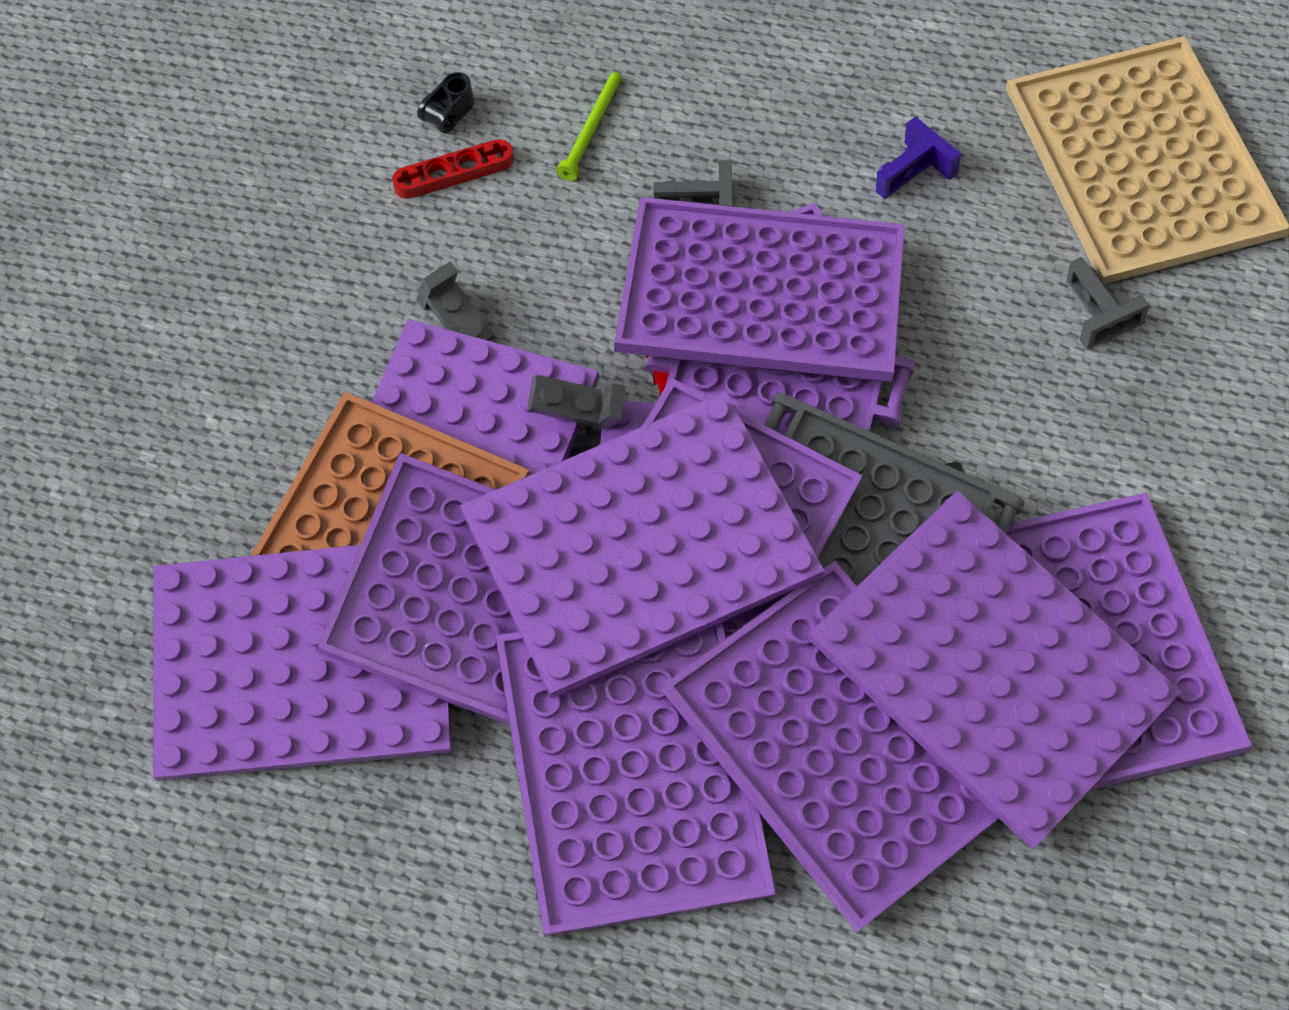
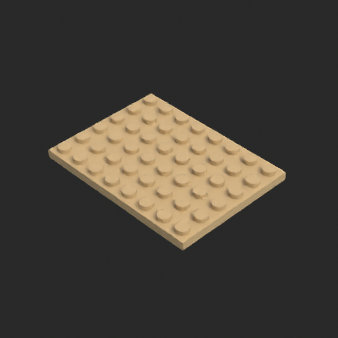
M1185 36L1007 80L1006 91L1102 284L1288 236L1289 224Z

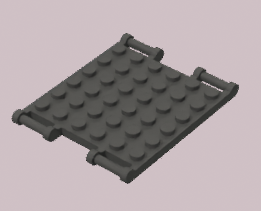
M778 392L771 402L773 408L764 423L765 426L777 431L785 413L794 414L795 416L785 434L786 437L863 476L861 483L818 558L823 569L833 561H836L856 586L872 573L957 490L986 516L993 503L1000 505L1003 509L996 525L1006 534L1016 514H1020L1025 505V502L1016 495L791 396Z

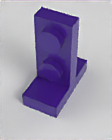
M915 116L906 123L904 143L908 147L899 157L891 163L883 164L878 170L876 193L885 200L931 165L950 180L959 174L961 153Z

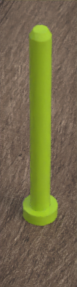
M615 71L610 74L568 158L560 161L556 173L561 179L571 182L577 179L580 173L578 164L622 80L619 72Z

